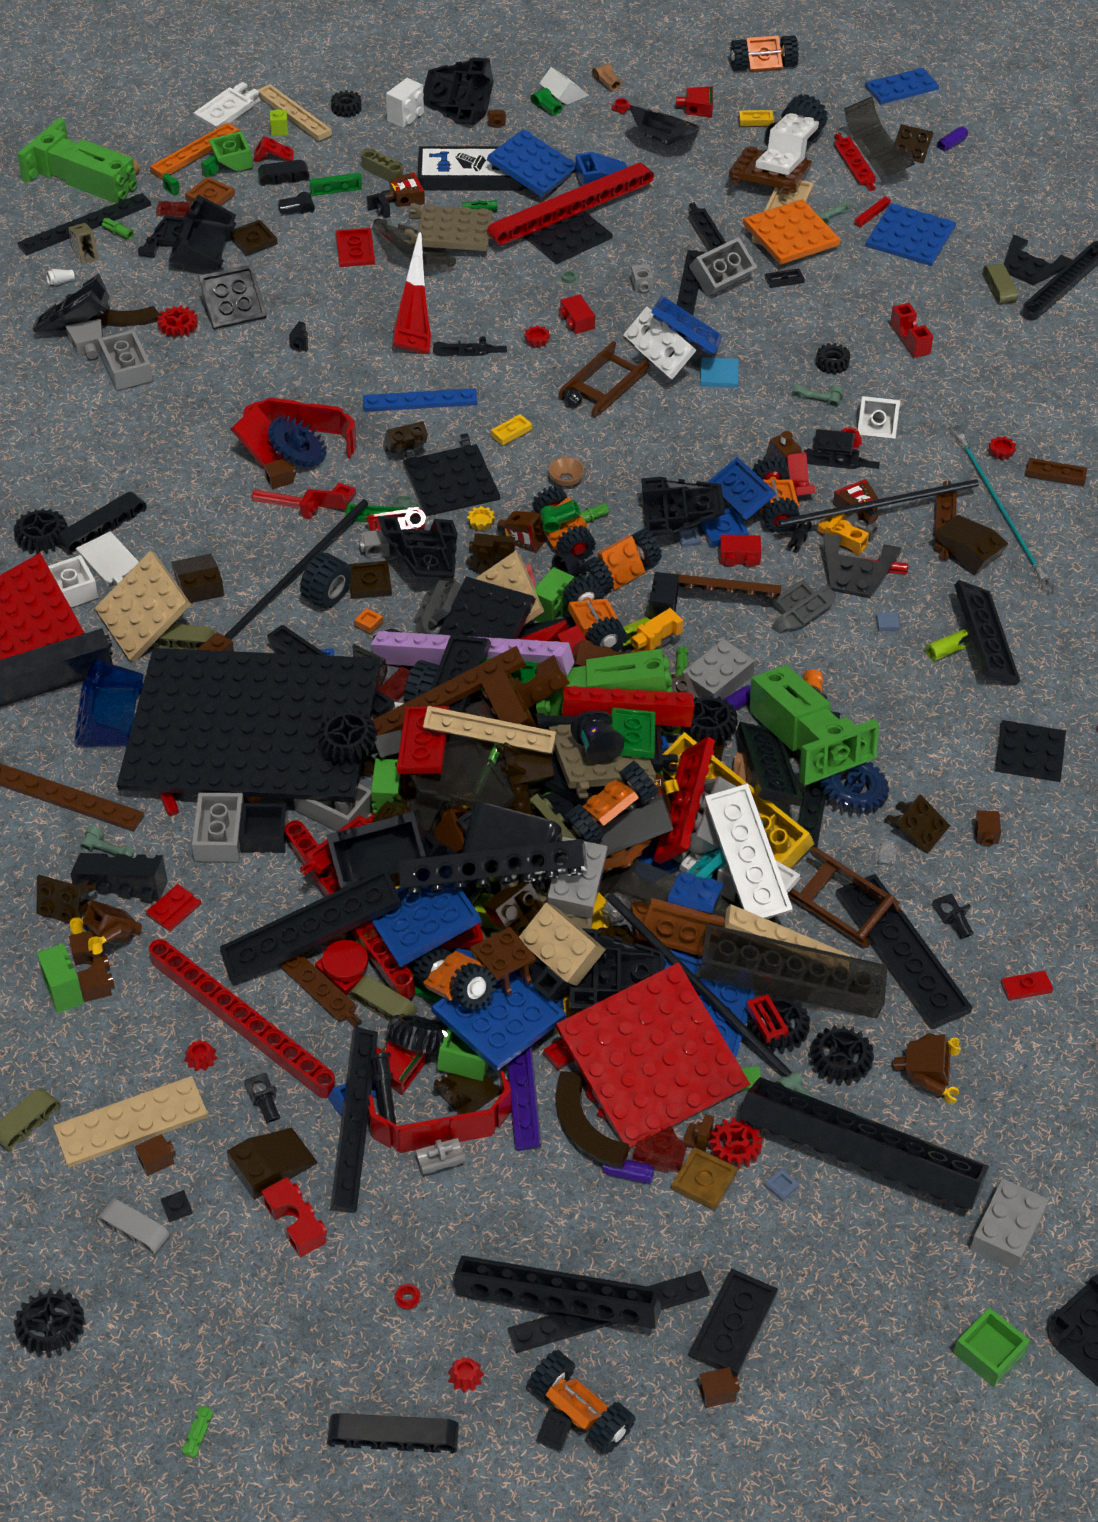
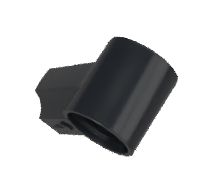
M301 192L297 197L278 200L281 215L301 212L302 214L307 212L313 213L315 210L311 194L308 192Z

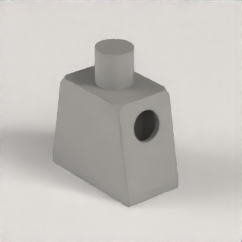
M101 319L67 325L68 341L77 355H87L89 359L97 358L98 352H100L98 339L103 338Z

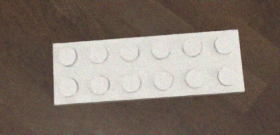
M745 784L705 796L704 800L742 909L765 919L792 912L793 908L749 785Z

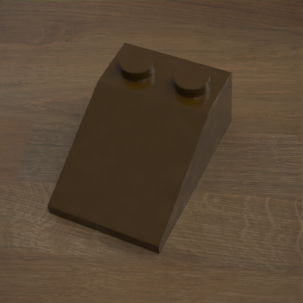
M960 515L955 516L932 533L974 575L996 560L1008 545L995 530Z
M211 553L172 562L178 585L190 603L224 596L223 581Z
M293 1128L248 1138L227 1150L229 1166L254 1200L262 1196V1190L286 1177L290 1180L318 1163Z

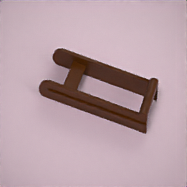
M612 341L560 389L559 398L565 399L564 390L566 389L579 390L583 396L597 402L591 412L592 416L597 417L641 377L647 374L650 366L648 364L649 359L645 358L636 366L614 355L616 342ZM608 360L631 371L607 394L584 383Z
M812 847L810 850L811 855L823 863V865L800 893L792 888L788 892V897L864 948H868L870 946L866 938L868 933L889 907L898 912L900 910V902L892 894H887L820 849ZM835 872L881 901V904L859 931L812 901Z

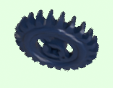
M281 416L270 423L267 430L269 442L271 445H274L273 449L278 451L280 456H284L285 460H290V463H296L297 466L302 465L303 467H314L323 462L327 451H325L327 446H323L325 440L318 442L321 434L317 437L313 436L316 429L309 432L310 424L303 428V420L297 425L295 422L296 417L290 423L289 416L284 421V417Z
M865 762L819 780L821 781L820 788L826 786L823 795L830 793L828 801H831L833 798L837 799L835 807L842 802L843 811L848 806H851V814L855 812L856 808H859L860 815L863 814L865 808L867 813L870 814L873 807L874 811H877L879 807L884 805L888 798V781L884 779L885 775L883 773H879L880 769L878 767H873L874 764L872 762ZM850 772L844 784H842L840 776ZM867 780L870 790L861 793Z

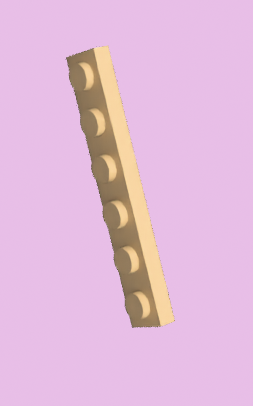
M271 84L258 89L259 94L257 96L275 110H287V118L317 141L332 135L331 128Z
M431 706L427 707L423 728L502 745H504V742H507L517 748L553 755L557 732Z
M732 904L726 909L725 928L836 975L846 977L849 974V954Z

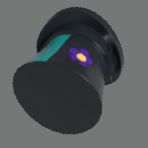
M605 711L583 712L576 716L571 723L573 738L578 744L585 747L588 760L594 763H605L615 759L622 752L625 744L623 736L611 726L612 717Z

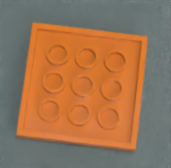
M803 199L743 218V225L780 265L839 246L841 239Z

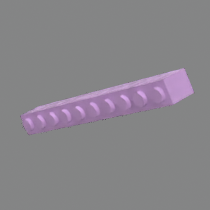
M378 631L370 645L375 658H381L382 664L414 666L417 661L423 660L439 665L450 635ZM488 638L491 646L486 659H492L517 646L525 662L541 663L555 655L565 669L567 676L574 664V658L568 642Z

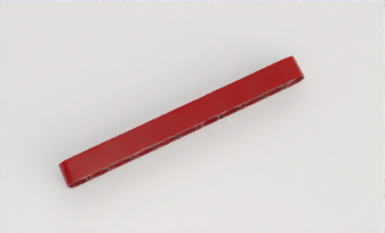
M643 163L634 164L495 221L488 226L487 234L497 244H506L646 186L654 179V173Z
M293 820L285 826L286 837L289 846L301 863L305 865L306 862L303 858L308 852L317 847L318 843L301 821ZM334 865L330 866L320 875L315 870L309 872L325 897L343 889L340 888ZM372 921L350 930L355 939L366 949L368 957L390 988L407 999L414 996L416 988L411 971L406 965L399 967Z
M157 939L150 943L149 953L154 967L320 1098H328L332 1089L336 1087L335 1075L332 1070L164 939Z

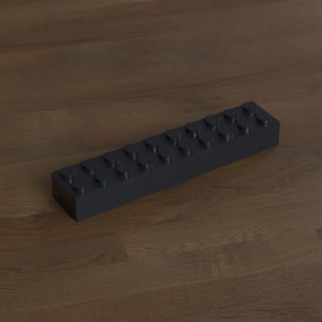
M761 1077L747 1091L739 1116L740 1119L745 1120L751 1126H760L768 1129L771 1134L791 1138V1141L794 1143L809 1145L817 1152L832 1154L842 1162H852L860 1165V1168L865 1171H875L882 1174L888 1180H898L905 1183L911 1189H921L930 1193L936 1199L949 1200L957 1207L963 1209L969 1208L972 1210L989 1169V1166Z

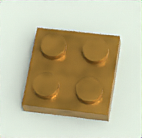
M694 1147L673 1181L671 1189L716 1211L734 1180L738 1168Z

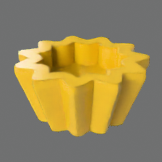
M483 506L479 508L473 507V511H469V516H467L468 522L477 531L490 529L495 520L494 511H490L489 507L484 508Z

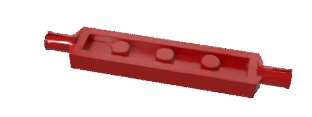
M836 133L834 138L837 141H834V146L858 184L861 186L866 185L869 192L875 191L876 187L873 184L876 181L875 174L850 136L843 138L841 133Z
M374 813L368 818L359 815L337 832L373 823V818L376 814ZM327 839L305 855L303 860L306 864L300 867V872H303V875H307L312 870H315L320 875L334 864Z

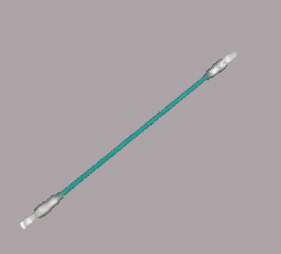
M950 423V433L955 435L956 443L969 455L1032 562L1037 581L1040 585H1043L1042 591L1049 596L1050 590L1044 588L1045 582L1043 580H1046L1047 585L1053 588L1052 594L1055 595V584L1049 582L1050 577L1048 573L1036 563L971 453L967 436L961 431L962 427L955 423V428L960 430V432L952 430V424Z

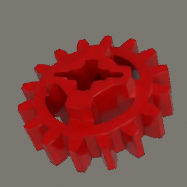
M182 305L179 308L172 306L171 309L165 308L166 312L161 311V316H157L158 329L161 330V333L166 332V336L172 334L173 338L176 335L183 337V334L190 335L189 331L194 332L195 327H198L197 314H195L194 310H189L188 306L186 308H182Z
M732 1117L730 1123L723 1119L722 1126L715 1125L714 1131H711L709 1148L712 1149V1156H719V1159L731 1165L736 1164V1167L740 1169L741 1163L748 1167L750 1166V1159L755 1162L757 1161L758 1154H761L763 1137H759V1129L753 1130V1126L746 1125L745 1120L741 1119L740 1122H736L735 1117Z

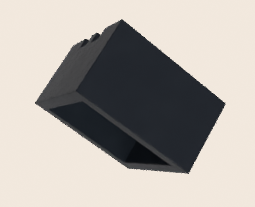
M655 572L649 599L648 618L650 620L669 608L676 612L679 575Z
M242 803L239 830L241 853H285L287 840L285 826L288 823L287 803Z

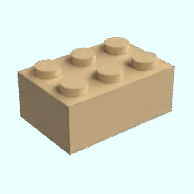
M547 902L519 936L530 951L567 983L575 986L581 982L606 950L561 910Z

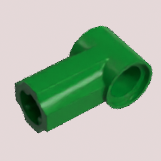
M548 88L531 94V103L537 105V108L542 107L554 116L563 110V105L553 98Z
M573 499L557 507L552 505L543 507L540 511L543 530L555 532L560 529V524L579 517L581 510L577 502Z

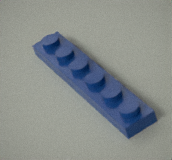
M476 388L363 395L364 412L477 405Z

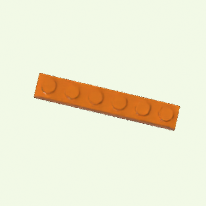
M227 122L150 166V171L162 179V175L166 173L172 174L211 152L212 147L209 139L239 132V129Z

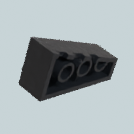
M79 853L71 871L72 883L75 885L89 880V885L96 882L95 890L101 894H118L126 899L134 897L147 903L157 902L161 898L168 882L163 855L147 858L146 855L137 854L136 858H127L125 854L109 857L107 854Z

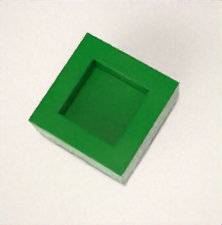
M212 155L201 162L202 176L210 177L217 174L219 162L216 156Z
M169 173L162 175L164 189L173 196L178 195L180 187L178 180Z

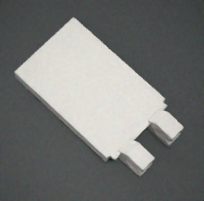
M241 82L234 89L229 87L193 113L194 117L217 129L227 122H232L252 108L255 103L259 102L260 98L256 96L259 94V91L256 89L247 91V84Z
M111 531L76 548L77 554L82 556L85 563L107 587L111 585L115 587L139 563Z

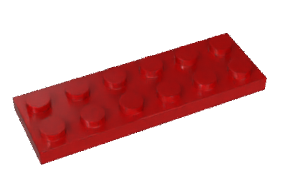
M709 736L686 749L681 754L675 777L680 791L677 796L670 797L672 811L669 812L672 817L673 830L661 834L654 856V861L659 864L687 851L691 844L690 837L695 827V817L700 808L701 795L705 789L704 782L709 773L710 759L714 754L715 740Z

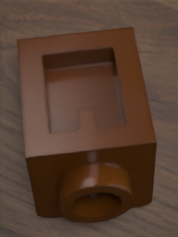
M495 109L487 111L489 127L506 126L504 110Z
M705 1114L702 1123H690L683 1139V1145L691 1148L695 1147L705 1152L710 1141L711 1131H713L714 1116Z

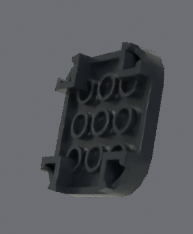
M1098 1274L1091 1277L1089 1283L1061 1309H1056L1051 1317L1048 1328V1336L1055 1349L1097 1387Z

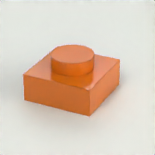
M368 608L354 619V626L370 634L383 623V616Z

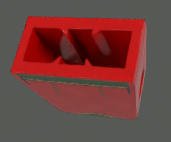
M713 86L687 88L686 97L676 96V107H686V115L712 118Z
M389 1040L383 1049L376 1047V1054L390 1052L389 1065L390 1072L393 1073L391 1088L398 1094L403 1095L426 1064V1053L412 1052V1050L397 1046Z

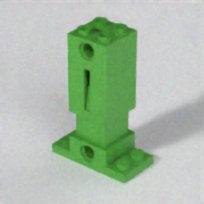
M58 118L17 153L22 181L27 183L35 179L38 174L48 178L53 175L64 179L66 185L113 203L124 200L126 195L137 187L133 158L83 139L78 143L69 140L66 123L62 118Z
M662 649L586 659V666L571 668L567 676L570 684L566 685L569 687L673 692L671 673L668 670V657L663 656ZM563 688L536 703L537 713L562 716Z
M788 665L751 677L750 713L792 751L801 750L800 782L804 786L876 759L879 723L875 719L859 725H855L847 717L838 719L830 712L831 703Z

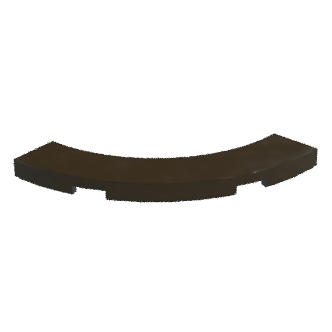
M154 306L130 311L106 309L104 313L99 316L94 315L88 321L101 319L102 325L127 327V325L137 324L140 326L157 322V316L161 315Z
M561 1071L557 1083L556 1104L561 1123L567 1135L583 1153L594 1157L596 1161L623 1169L630 1150L629 1144L603 1135L590 1124L581 1105L582 1087L585 1080L582 1073Z

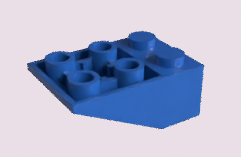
M595 152L576 154L575 172L581 186L625 169L627 165L623 161Z

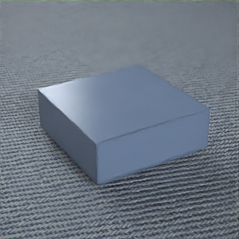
M697 528L677 531L682 548L701 545L702 541Z
M877 612L876 618L879 632L899 631L900 626L897 612Z
M781 1168L765 1182L764 1186L783 1202L799 1187L800 1183Z

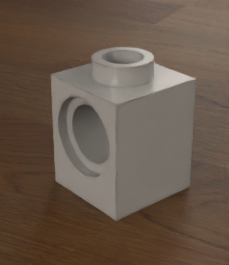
M649 264L631 266V281L635 292L653 290V275Z
M381 530L363 532L360 549L361 553L365 552L366 559L390 556L389 541Z

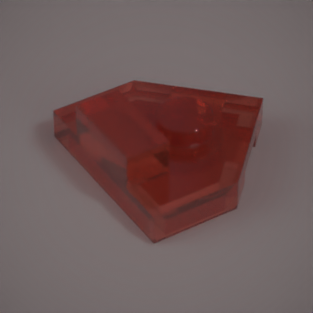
M669 1123L660 1126L661 1131L646 1132L639 1135L633 1160L650 1164V1166L655 1167V1171L667 1174L669 1169L681 1170L687 1147L682 1140L678 1139Z

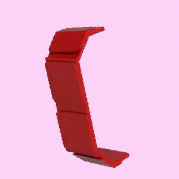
M266 398L264 401H257L246 406L243 416L252 407L257 405L271 422L281 416L284 417V421L289 416L291 423L293 418L296 417V424L298 425L303 420L302 427L304 428L310 424L308 429L310 431L316 429L317 432L341 435L347 443L348 459H351L352 454L355 453L357 447L355 421L339 407L314 403L306 404L279 398Z
M500 1071L501 1095L490 1109L401 1126L376 1114L373 1097L370 1095L368 1112L372 1139L390 1149L392 1146L396 1149V1152L405 1153L435 1145V1140L439 1139L441 1142L458 1138L459 1142L490 1137L492 1134H495L497 1126L500 1128L511 1113V1088L509 1081L506 1080L504 1071Z

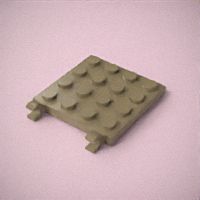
M410 204V209L416 212H410L409 217L412 219L420 218L418 233L421 232L422 247L488 251L490 236L487 234V228L492 223L493 210L485 208L478 210L468 207L453 208L451 206L436 207L434 205L420 208L418 204ZM405 229L404 235H409L411 238H405L404 243L415 244L418 234L411 229Z
M558 725L548 728L550 731L557 732L554 750L569 789L576 788L579 798H588L587 789L589 787L606 786L616 779L624 783L619 772L632 761L638 763L645 773L649 775L653 783L655 782L656 773L649 758L618 755L611 761L594 763L588 760L585 747L578 744L573 738L571 725Z

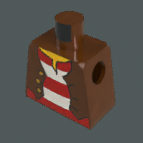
M415 172L391 179L389 181L390 190L382 191L388 201L394 200L397 207L410 206L412 203L418 205L425 204V192Z
M864 479L834 491L833 505L835 507H842L876 500L878 497L868 481ZM878 507L857 511L858 520L865 518L869 523L875 522L878 518Z
M513 511L506 520L501 519L497 524L498 531L505 532L506 536L515 537V546L537 553L545 542L540 513Z

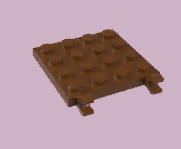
M750 146L743 150L729 170L728 177L732 178L730 183L738 184L739 180H745L783 188L781 193L789 194L790 190H797L809 171L812 160H807L805 157L789 175L757 168L756 161L767 150L762 151Z

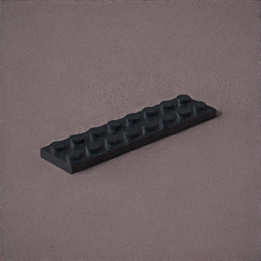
M387 868L230 941L220 946V950L230 978L234 985L401 907L403 904Z
M876 874L864 878L887 894H890ZM854 883L836 890V896L860 929L881 904L880 900ZM889 907L866 938L929 1027L934 1029L971 1013L973 1007L900 908L897 912Z

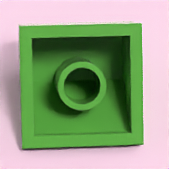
M242 131L209 139L218 162L235 171L253 168L251 150Z

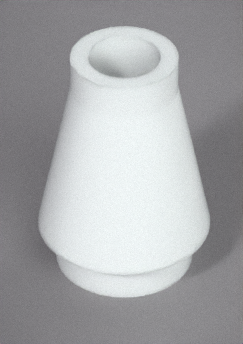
M50 269V271L46 272L49 286L54 285L55 287L75 279L73 270Z

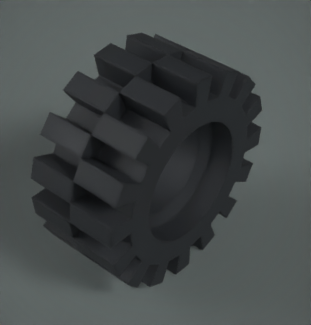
M348 90L336 92L331 98L333 114H337L338 117L342 115V118H345V116L350 118L351 115L353 117L362 110L361 96L357 92H348Z
M827 343V346L823 344L817 351V368L821 369L823 373L827 371L826 374L833 372V375H836V372L839 374L842 371L845 372L849 367L850 351L847 350V347L842 348L843 345L841 344L839 346H836V343H833V345Z

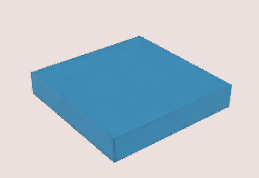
M701 357L700 386L738 388V359Z

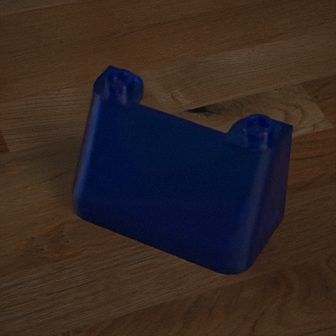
M95 659L81 687L74 738L75 745L82 747L127 746L134 721L136 699L141 694L143 687V673Z

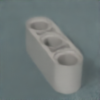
M112 1199L96 1218L101 1227L106 1226L111 1229L110 1232L122 1239L124 1237L131 1241L130 1244L142 1251L146 1249L151 1252V1256L157 1253L170 1236L167 1229L161 1224L117 1199Z

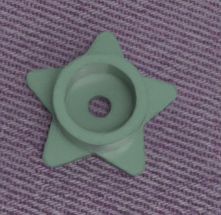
M570 270L564 271L562 277L557 279V281L564 282L566 287L571 284L580 283L576 279L578 274Z
M401 495L396 497L392 507L407 510L410 507H417V503L412 502V497Z

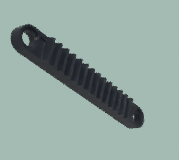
M1098 241L1092 242L1024 303L1022 309V316L1028 320L1038 319L1055 305L1060 298L1064 297V294L1066 295L1072 287L1074 288L1080 280L1086 277L1091 270L1098 266V250H1096L1098 249Z

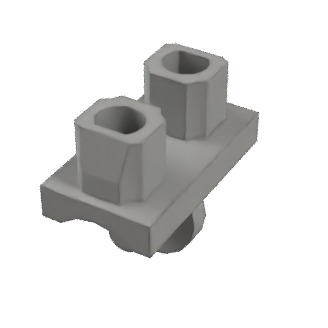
M458 1138L441 1142L440 1139L435 1140V1145L416 1150V1156L423 1174L434 1173L436 1170L458 1166L460 1163L465 1162V1156Z

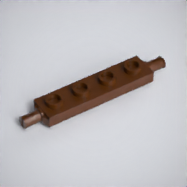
M947 481L943 482V486L947 485ZM956 491L936 495L935 530L956 516ZM935 538L934 551H941L940 559L944 560L945 555V561L948 560L950 551Z
M302 954L279 964L294 981L338 1022L348 1020L354 1028L358 1027V1024H362V1020L354 1014L357 1009L355 1003Z

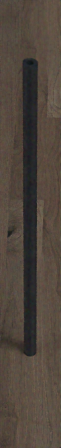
M977 479L793 516L779 519L778 525L779 527H785L979 486V482Z
M363 499L224 636L232 640L368 506V502Z
M613 893L606 897V900L656 950L664 952V958L671 965L680 963L692 986L782 1076L787 1077L792 1073Z

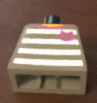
M86 223L69 227L68 231L72 249L81 264L99 260L93 230ZM87 246L93 257L84 259L85 251L82 247Z

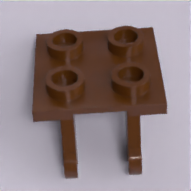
M511 927L471 946V951L482 965L493 973V978L496 982H500L501 990L506 991V996L512 994L509 974L516 970H519L521 980H525L526 986L532 984L528 965L536 962V957Z

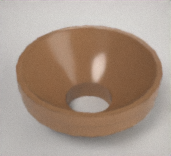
M560 457L549 465V476L558 485L572 486L583 478L584 466L575 458ZM563 475H569L572 477V479L562 480L561 477Z

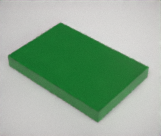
M612 708L611 726L623 736L625 742L624 748L619 755L654 759L655 712Z

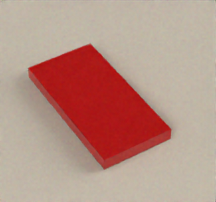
M428 706L405 708L397 763L398 774L442 773L447 733L423 728ZM431 706L449 710V706Z

